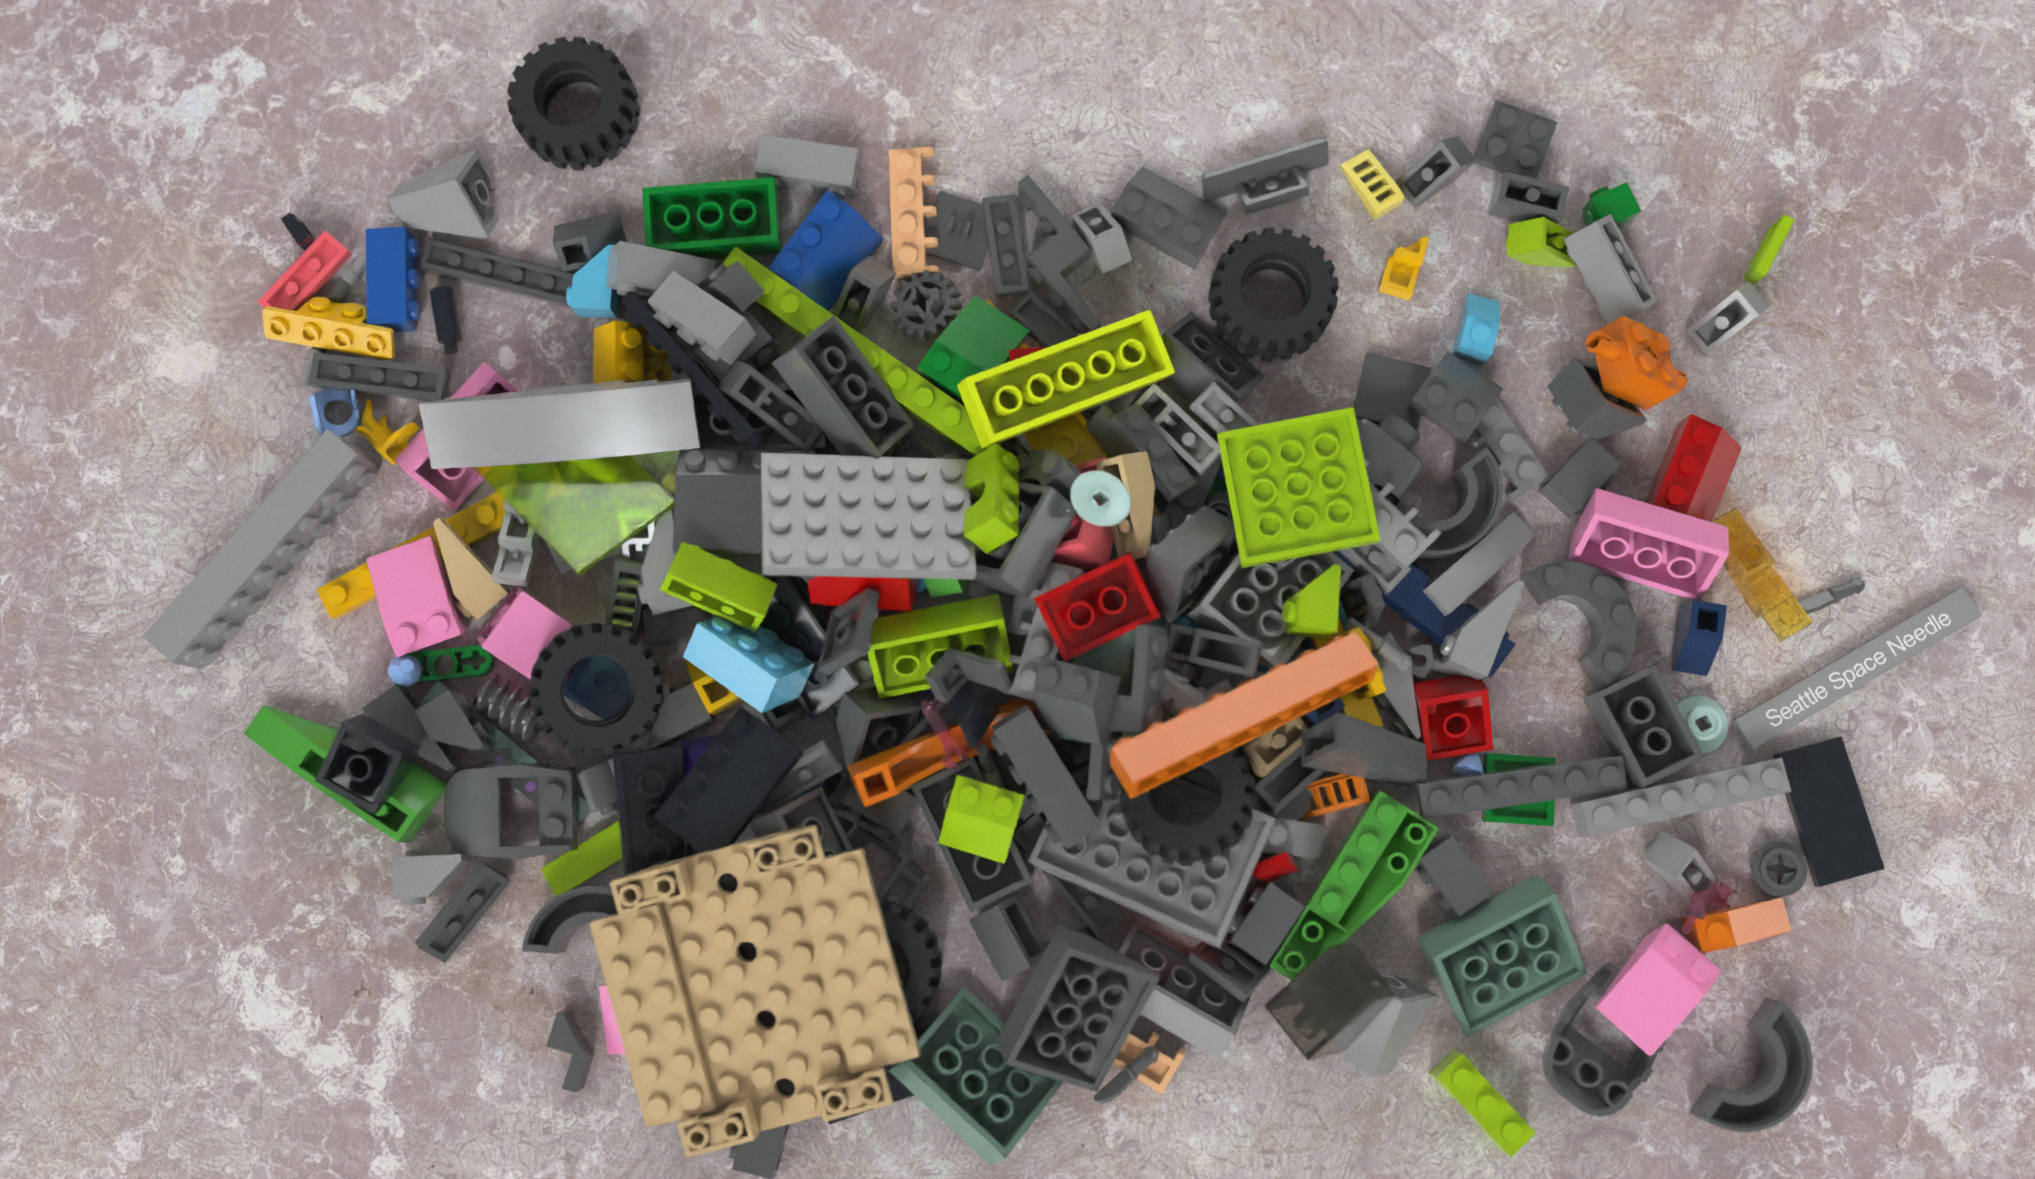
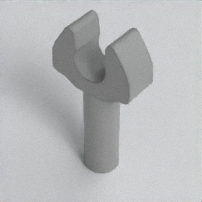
M1423 644L1410 649L1414 655L1424 656L1427 659L1426 664L1422 667L1412 665L1411 672L1419 679L1428 680L1429 676L1435 671L1469 677L1441 665L1442 658H1438L1434 654V648L1431 645Z

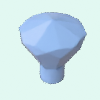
M405 654L391 660L387 673L394 684L408 687L419 681L422 667L416 657Z
M1481 752L1462 756L1454 763L1451 769L1453 773L1457 776L1484 773L1480 760Z

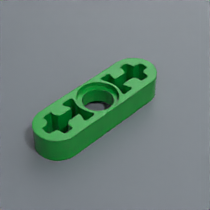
M479 645L407 654L416 657L420 665H427L429 670L423 669L419 681L414 684L431 683L438 680L448 681L483 677L492 672L496 662L495 656ZM478 652L480 656L486 658V662L480 664L479 670L474 665H462L461 660L476 659ZM449 655L453 660V668L447 674H440L436 667L437 661L442 656Z

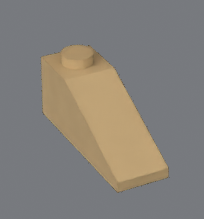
M1147 451L1119 455L1096 462L1098 471L1114 475L1126 486L1131 499L1130 511L1126 518L1120 523L1111 526L1118 557L1130 551L1135 559L1145 557L1151 544L1155 482Z
M440 516L433 521L452 591L458 599L455 605L467 618L473 615L478 620L510 592V589L505 584L494 583L492 578L493 571L450 524Z

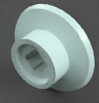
M1089 471L1077 477L1072 484L1070 496L1073 507L1085 521L1097 526H1113L1123 521L1128 515L1131 507L1129 492L1126 486L1114 475L1104 471ZM1094 499H1098L1102 506H1099Z
M1690 695L1679 700L1676 705L1703 755L1710 754L1719 749L1726 740L1729 728L1728 718L1723 708L1715 700L1703 695ZM1699 718H1703L1702 720L1706 725V729L1699 731L1700 729L1695 724Z

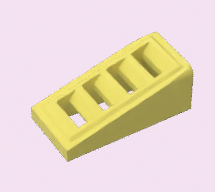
M1369 149L1341 164L1340 168L1373 220L1401 206L1404 202L1405 196ZM1366 161L1369 167L1358 173L1353 170V168ZM1373 172L1375 177L1363 183L1361 178ZM1378 182L1381 184L1382 187L1373 192H1370L1368 189ZM1386 192L1388 197L1378 202L1376 197Z

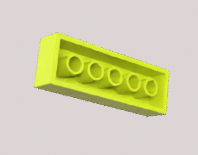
M1147 310L967 377L957 387L980 445L984 449L995 443L1005 441L1162 381L1174 374L1175 371L1151 310Z

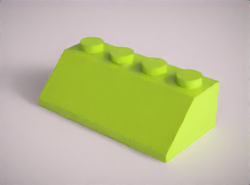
M999 594L879 617L872 625L870 634L872 644L867 653L879 699L931 689L925 675L949 648L963 652L968 651L988 659H996L1005 666L1007 673L1014 672L1013 664L1008 661L1010 649Z

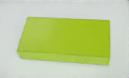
M1783 215L1770 226L1744 275L1746 282L1749 281L1752 285H1755L1766 276L1795 219Z

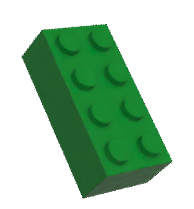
M774 177L642 188L645 246L707 259L726 258L735 246L749 256L780 253L783 249L779 189Z

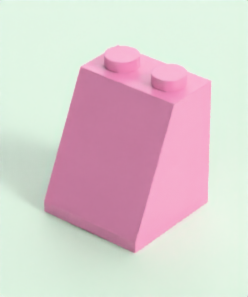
M514 586L476 638L482 648L528 679H531L533 665L536 663L543 647H546L557 634L563 633L576 625L521 586Z

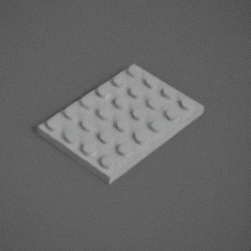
M761 453L762 575L975 579L977 571L974 543L964 536V511L971 507L969 489L965 487L967 460L879 457L876 459L873 456Z
M1083 743L1073 766L1090 759L1091 743ZM1178 777L1156 786L1154 792V804L1158 813L1166 821L1177 825H1194L1206 820L1216 811L1220 802L1219 794ZM1088 787L1081 790L1082 795L1102 825V828L1068 849L1065 848L1062 841L1055 844L1044 826L1028 860L1030 865L1220 949L1276 821L1275 818L1253 809L1250 827H1246L1244 831L1245 836L1239 844L1234 843L1230 847V853L1224 857H1221L1220 854L1212 857L1213 862L1205 865L1202 864V861L1192 862V867H1182L1181 862L1173 861L1171 865L1162 862L1161 857L1155 854L1152 857L1144 851L1143 846L1134 840L1125 823L1119 803L1120 790L1118 791L1117 800L1087 799Z

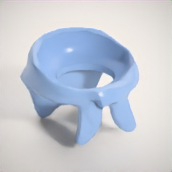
M324 389L314 392L310 396L309 404L312 409L313 422L320 435L326 429H329L338 436L345 437L352 434L360 425L364 407L356 398L354 390L346 392ZM335 400L344 401L351 407L352 415L345 424L333 425L324 417L326 405Z

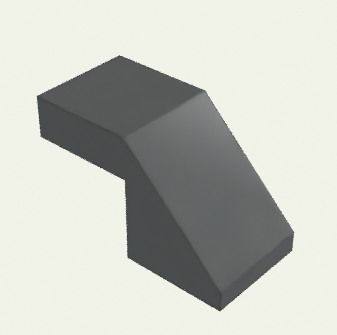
M563 1010L556 1013L546 1047L573 1054L562 1089L576 1093L584 1088L593 1053L573 1013Z

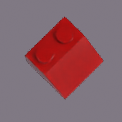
M1456 675L1413 683L1421 733L1420 742L1426 744V758L1428 761L1494 750L1488 688L1482 679L1476 680L1472 677Z

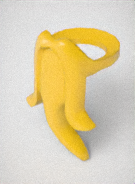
M367 399L362 412L363 426H358L355 432L364 436L390 464L396 465L397 463L394 460L408 446V441L419 430V426L412 422L394 432L387 424V415L382 416L378 422L373 418L372 403L370 399Z

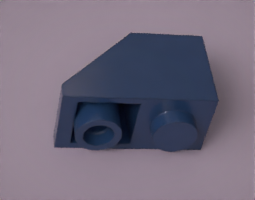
M1691 600L1680 605L1671 671L1699 676L1708 675L1723 640L1727 605Z

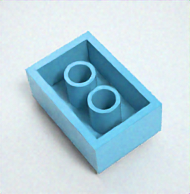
M719 616L697 623L683 658L761 713L798 698L815 664L804 657V653L801 650L790 647L778 639L775 632L765 629L760 625L756 632H752Z

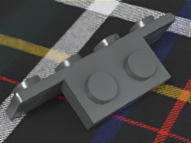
M1324 137L1205 173L1201 176L1203 197L1208 202L1236 193L1248 215L1309 196V186L1302 173L1328 164V142Z

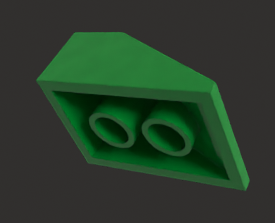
M975 295L934 342L917 367L919 375L964 405L957 385L967 377L1010 362L1009 350L1020 348L1029 335L1030 330Z

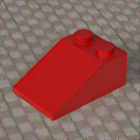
M1131 551L1034 598L1064 662L1136 629L1137 625H1145L1160 618V611Z

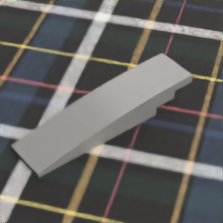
M657 379L629 383L621 380L419 403L431 469L605 458L700 448L701 445L691 379L658 382Z

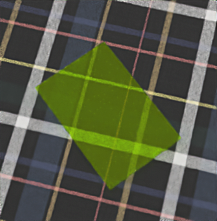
M630 455L473 467L578 576L582 575L675 507V499Z

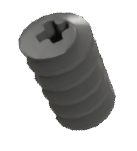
M495 672L480 687L473 704L476 705L479 713L485 714L488 712L487 715L490 720H499L501 727H510L511 733L515 735L522 733V740L526 742L532 741L543 728L542 726L540 727L531 706L530 694L520 699L522 688L519 686L512 692H509L511 681L508 679L499 686L497 683L500 674Z

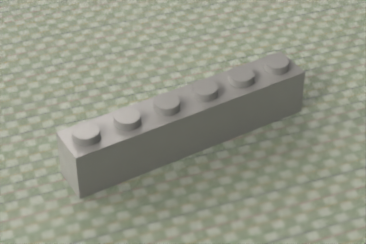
M1776 758L1570 804L1578 836L1591 837L1791 792L1783 759Z

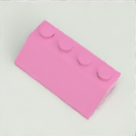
M483 362L450 399L519 391L487 363ZM424 428L394 460L409 476L453 511L458 509L496 467L431 469Z

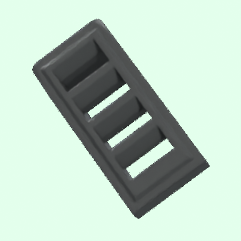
M617 557L615 559L606 624L620 626L633 634H637L644 626L646 604H642L638 592V584H643L641 575L643 562ZM623 572L640 575L639 580L623 577ZM622 586L636 588L637 592L621 589ZM620 600L635 602V606L621 604Z

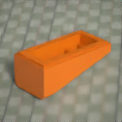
M1339 774L1312 782L1307 786V790L1312 791L1317 809L1311 811L1309 807L1307 812L1301 817V820L1370 802L1364 778ZM1352 778L1357 795L1355 799H1351L1346 782L1347 779ZM1336 782L1339 784L1344 801L1341 803L1337 802L1332 785ZM1319 787H1325L1330 806L1324 807Z

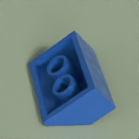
M827 190L768 269L821 307L830 311L839 299L851 269L868 256H872L882 243L883 238L852 207Z

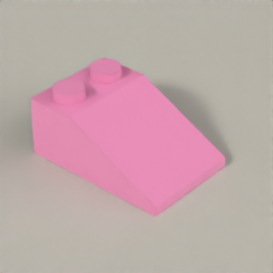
M432 535L366 558L383 625L396 658L456 637L469 629L463 613L455 605L458 600L453 594L449 577Z
M1666 923L1645 935L1595 1008L1646 1054L1651 1056L1704 998L1721 973V970Z

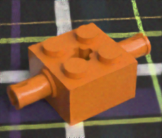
M1623 315L1600 330L1592 332L1586 339L1585 345L1588 346L1586 349L1591 353H1595L1603 391L1641 409L1648 410L1677 394L1687 385L1688 378L1685 377L1687 373L1676 369L1672 364L1669 352L1671 346L1668 338L1663 333L1650 329L1640 322H1636Z

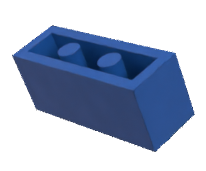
M406 227L366 229L367 324L391 328L394 332L417 331V320L421 318L420 304L416 301V289L420 288V274L416 269V257L420 255V245L418 239Z

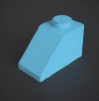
M614 245L606 246L573 275L572 286L567 288L566 299L568 306L578 317L617 318L619 294L616 289L606 288L609 249Z
M1467 294L1452 351L1454 356L1481 365L1491 357L1500 325L1499 301Z

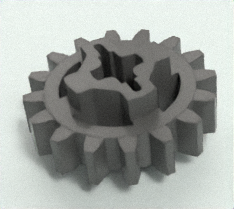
M924 270L921 278L914 272L912 273V281L910 283L905 280L901 281L904 287L902 291L894 290L893 294L898 301L890 303V307L895 312L891 317L903 334L907 333L914 341L920 336L924 342H928L931 334L938 339L941 335L940 331L946 329L949 326V322L957 317L954 311L962 309V304L958 300L961 294L954 287L955 284L949 277L945 278L939 271L932 276L928 270Z

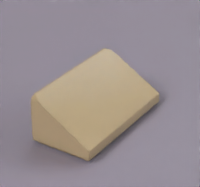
M1301 717L1255 738L1242 749L1259 780L1301 746V733L1310 729Z

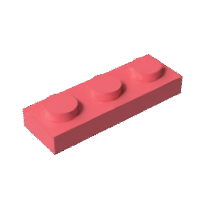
M324 230L260 298L258 303L264 308L270 306L298 311L310 298L315 296L353 254Z

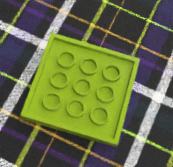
M1354 407L1217 433L1242 568L1380 543V535Z

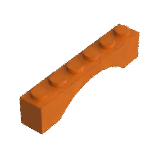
M1018 698L998 706L999 712L991 725L1027 704L1041 727L1036 703L1024 698ZM957 722L850 764L847 768L858 798L864 807L899 794L907 787L940 769L978 755V746L971 749ZM991 725L979 745L985 744L989 751L996 750L990 740L995 735ZM1042 729L1045 735L1054 733L1052 731Z

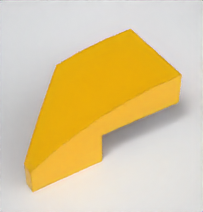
M1424 236L1417 243L1406 248L1402 246L1395 249L1393 256L1389 257L1386 262L1378 292L1407 301L1410 300L1420 266L1424 260L1429 237Z

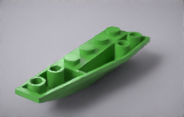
M265 705L262 706L244 734L314 787L397 842L411 843L445 793L447 783L413 762L403 782L379 812L373 814L315 782L338 730Z
M1380 790L1373 791L1370 796V802L1365 804L1303 904L1305 908L1283 939L1269 966L1297 985H1300L1403 887L1439 828Z

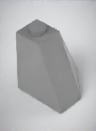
M478 149L467 152L400 183L388 198L392 211L399 217L406 228L485 238L488 237L498 221L497 208L490 206L489 191L494 190L493 177Z
M1362 964L1347 967L1344 973V1059L1352 1063L1360 1074L1373 1078L1391 1072L1435 1003L1438 995L1409 977L1399 974L1396 977L1385 974L1377 975L1379 972L1378 968Z

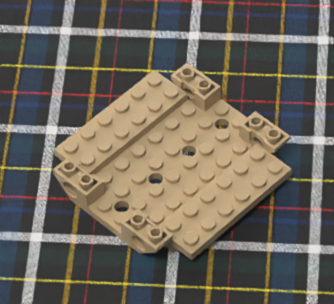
M814 825L787 829L662 863L610 881L618 914L593 920L589 924L646 1128L683 1119L677 1123L686 1158L754 1141L761 1131L818 1116H822L823 1122L893 1104L885 1070L880 1067L919 1057L920 1049L863 847L833 856L831 854L825 856L817 826ZM729 873L737 878L738 887L736 891L727 892L721 887L720 878L723 874ZM742 942L754 944L757 949L756 958L752 960L743 958L739 953L740 944ZM762 1010L771 1011L776 1017L775 1026L769 1028L762 1026L758 1021V1013ZM782 1078L790 1079L795 1085V1092L791 1095L781 1094L777 1089V1081Z

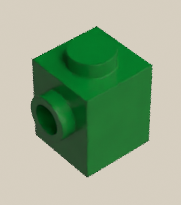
M1627 182L1610 190L1608 186L1594 191L1589 195L1590 200L1582 208L1584 222L1587 226L1611 214L1619 228L1632 222L1641 212Z

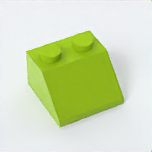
M957 775L938 843L1005 864L1025 796Z

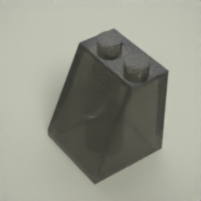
M1349 942L1332 945L1274 995L1264 1006L1307 1061L1346 1051L1396 995L1388 987L1385 977L1376 972L1366 961L1363 951Z

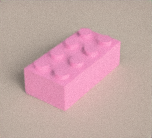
M1595 488L1570 537L1569 561L1588 564L1606 574L1701 601L1729 555L1728 527Z

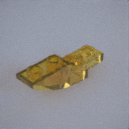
M1734 508L1711 521L1712 523L1728 527L1729 555L1723 565L1756 618L1763 617L1780 642L1808 628L1813 621L1773 568V565L1776 563L1738 510Z

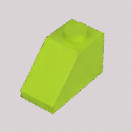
M1545 217L1508 224V237L1506 238L1508 257L1525 265L1577 267L1576 262L1568 255L1567 245L1564 241L1565 238L1574 234L1573 232Z
M1332 565L1285 602L1282 609V620L1285 622L1286 634L1324 640L1337 632L1341 565Z

